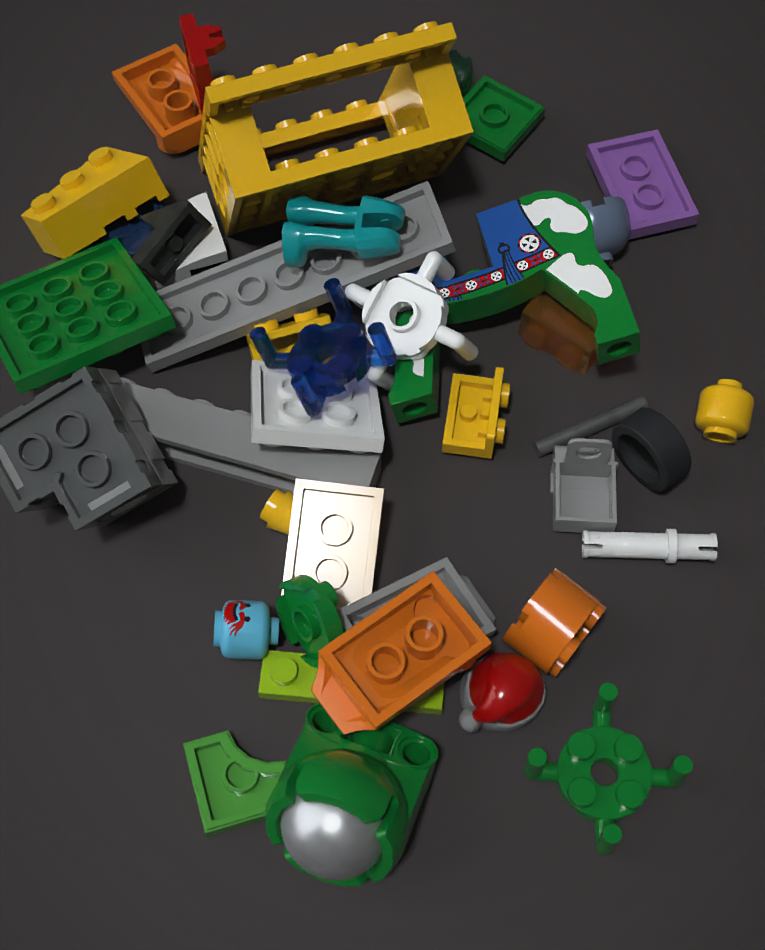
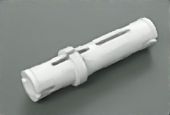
M666 529L665 533L598 532L583 530L582 541H584V544H582V558L665 559V563L674 564L677 559L716 561L718 551H713V547H718L716 533L678 534L676 529Z

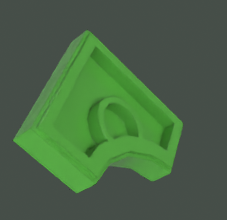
M229 730L183 743L206 837L265 820L266 803L281 775L286 761L264 762L249 757L236 746Z

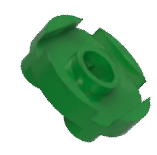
M301 574L280 584L278 589H284V595L276 598V607L282 629L291 646L300 643L307 652V654L300 657L308 665L318 668V651L347 630L342 626L336 609L338 597L333 586L328 581L318 583L314 578Z

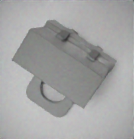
M574 438L569 440L566 446L554 445L550 471V495H553V531L582 533L583 530L598 532L615 531L617 525L616 470L618 462H615L614 448H612L611 441L605 439Z

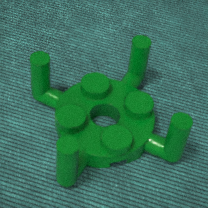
M604 683L598 690L592 706L593 727L574 733L564 745L557 763L546 762V752L541 748H533L528 753L523 769L524 776L528 780L556 782L559 794L564 801L566 800L577 811L576 814L587 821L595 823V847L597 852L603 856L612 854L622 839V830L614 823L621 822L635 813L646 800L651 787L678 788L693 769L692 760L685 755L676 757L670 768H651L649 758L640 739L635 735L612 728L611 708L618 695V689L612 683ZM596 764L610 766L616 774V782L610 786L599 785L591 776V768Z

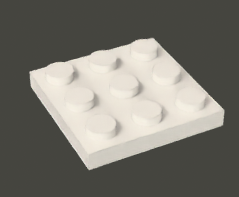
M252 360L251 443L263 444L269 447L283 445L306 447L311 450H349L358 454L367 452L382 453L385 437L377 384L368 379L366 375L367 369Z

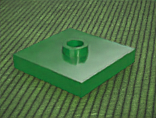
M486 75L463 97L473 128V134L467 142L503 162L539 123L545 113L544 106Z

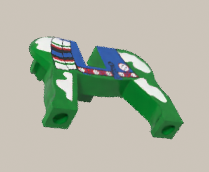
M550 190L539 191L477 213L479 232L490 268L471 270L463 276L452 278L448 281L442 280L436 274L432 281V284L440 291L449 306L446 325L468 322L500 313L546 291L595 330V352L599 365L640 353V331L620 277L607 266L595 246L594 228L588 211L577 199L566 193ZM421 265L403 273L417 274ZM395 275L385 280L389 281L393 278L399 277V275ZM378 283L365 288L371 291ZM403 307L397 312L395 317L397 326L407 325L413 317L412 307ZM439 342L422 359H394L395 377L388 397L398 424L438 412Z

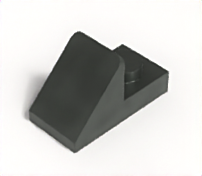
M186 199L144 214L141 219L153 232L131 260L155 281L164 286L212 224Z

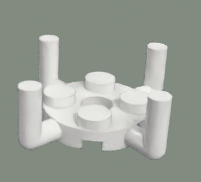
M429 252L417 274H397L399 277L389 281L383 280L371 291L357 284H349L345 288V296L362 309V322L365 324L366 336L369 342L377 349L366 370V375L369 380L387 391L391 390L395 377L386 371L392 358L400 360L422 359L437 342L454 349L464 359L469 361L475 359L478 355V348L463 334L446 327L449 306L440 291L432 284V281L436 274L445 281L452 279L455 275V269L439 252ZM403 307H412L413 317L407 325L397 326L395 322L397 312Z

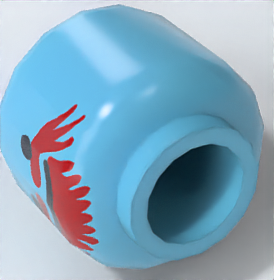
M228 600L224 604L222 611L215 610L213 647H220L221 654L225 658L261 660L266 656L269 645H278L279 618L270 617V608L267 603L263 601Z

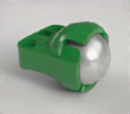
M320 703L312 705L306 712L304 728L266 803L265 822L267 836L274 846L285 844L283 854L289 863L296 869L319 881L343 887H354L364 884L368 878L373 883L384 879L403 855L424 796L430 787L438 758L436 744L428 737L390 721L377 730H362L343 734Z

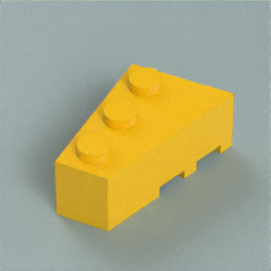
M105 146L93 151L88 156V161L77 170H72L63 175L60 179V184L49 193L36 197L31 202V207L21 214V217L45 253L64 259L106 235L107 233L103 227L124 215L128 221L137 216L138 213L135 208L154 196L160 202L170 195L148 156Z

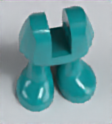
M303 194L291 195L286 206L288 222H284L282 228L284 262L289 268L303 267L308 260L309 252L315 249H339L358 252L360 258H379L398 254L400 252L401 236L396 231L403 227L406 211L397 203L366 195L362 196L360 206H343L313 201L308 195ZM342 224L352 225L354 229L316 227L314 225Z

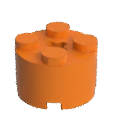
M555 568L524 606L518 618L519 621L516 624L512 623L502 641L521 656L530 660L545 674L550 673L556 677L607 607L600 603V599L558 568Z

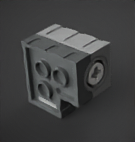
M85 366L73 373V377L64 382H58L35 396V400L28 404H22L0 418V485L15 513L51 509L60 503L64 505L68 512V519L74 530H83L107 525L178 483L172 470H169L163 460L165 458L151 432L146 430L143 424L144 420L131 396L126 394L121 385L123 382L116 370Z

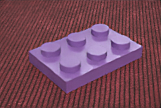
M658 129L588 144L586 156L604 196L621 197L625 200L631 224L629 239L697 224L700 214Z

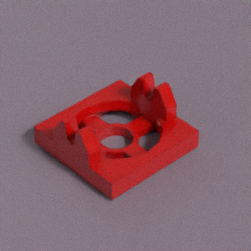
M190 13L181 15L179 23L190 78L203 115L205 87L211 86L210 83L219 78L211 76L207 57L216 55L226 48V42L221 27L213 25L197 27L194 14Z

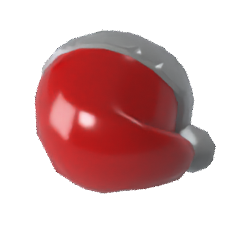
M493 653L475 662L464 673L460 684V702L463 708L459 715L460 727L467 733L477 732L480 728L495 732H510L528 724L535 718L543 706L546 694L544 679L537 667L530 660L515 653Z

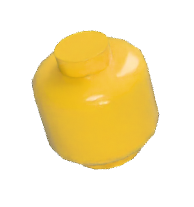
M720 379L717 381V384L707 386L701 391L695 423L697 428L703 432V437L707 440L731 444L735 443L737 438L743 437L749 432L754 409V397L748 391L742 389V383L732 379Z

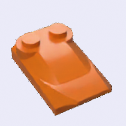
M176 43L112 71L114 81L155 135L156 143L161 151L168 154H179L199 145L202 113L190 78L186 55Z
M432 571L318 651V670L311 691L343 734L362 730H377L456 673L470 669L477 658L490 650L492 642L436 573Z

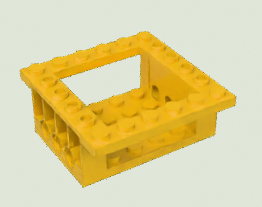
M436 21L427 22L417 26L412 33L398 36L397 32L385 33L375 38L374 43L358 46L355 42L347 43L337 47L333 51L334 53L318 57L316 53L305 54L296 58L291 65L277 68L275 64L264 65L253 70L252 75L238 79L234 75L222 76L213 80L210 83L211 86L205 87L198 162L202 174L207 173L226 236L287 220V202L291 195L294 194L308 195L313 201L340 205L361 199L365 195L372 196L441 176L473 134V128L448 54L457 39L452 22L438 25ZM395 66L378 102L367 104L366 100L354 101L345 107V111L334 114L331 109L321 110L310 116L311 120L298 124L296 119L284 120L275 125L276 130L262 133L261 129L256 127L250 108L252 104ZM382 124L387 126L390 135L389 139L378 141L377 137L365 138L356 142L353 149L339 152L338 148L325 149L315 154V159L299 163L298 159H289L275 165L274 171L270 170L266 156Z

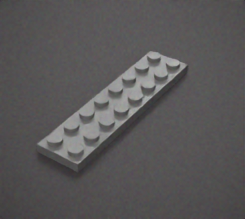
M429 181L384 198L385 200L397 203L406 211L403 227L396 231L401 236L400 252L398 254L379 258H360L358 252L339 249H315L309 252L308 260L303 267L289 268L284 262L282 240L157 290L156 293L171 312L176 328L162 333V335L155 339L141 342L147 367L153 373L243 337L246 334L255 332V324L265 323L273 319H278V322L293 317L295 313H303L345 296V288L349 284H357L365 288L422 265L425 257L431 251L439 252L442 256L455 252L454 244ZM320 224L316 226L335 229H354V226L342 224Z

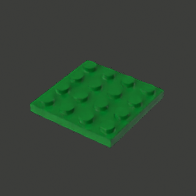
M117 237L0 285V359L19 395L30 390L42 388L53 380L70 373H75L81 368L109 356L118 355L127 348L146 340L155 339L162 335V333L176 328L171 312L136 263L131 260V256Z

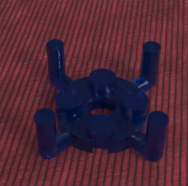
M337 278L328 279L324 283V289L336 312L333 323L322 326L310 324L304 327L299 332V340L289 353H277L265 328L257 327L250 332V338L268 369H288L292 378L291 385L305 412L310 417H317L321 414L326 397L335 396L346 391L344 385L355 377L357 382H359L368 373L370 367L392 366L397 362L396 351L382 322L372 323L368 327L369 336L376 349L371 350L360 325L351 322L353 310ZM333 356L327 363L322 364L325 359Z

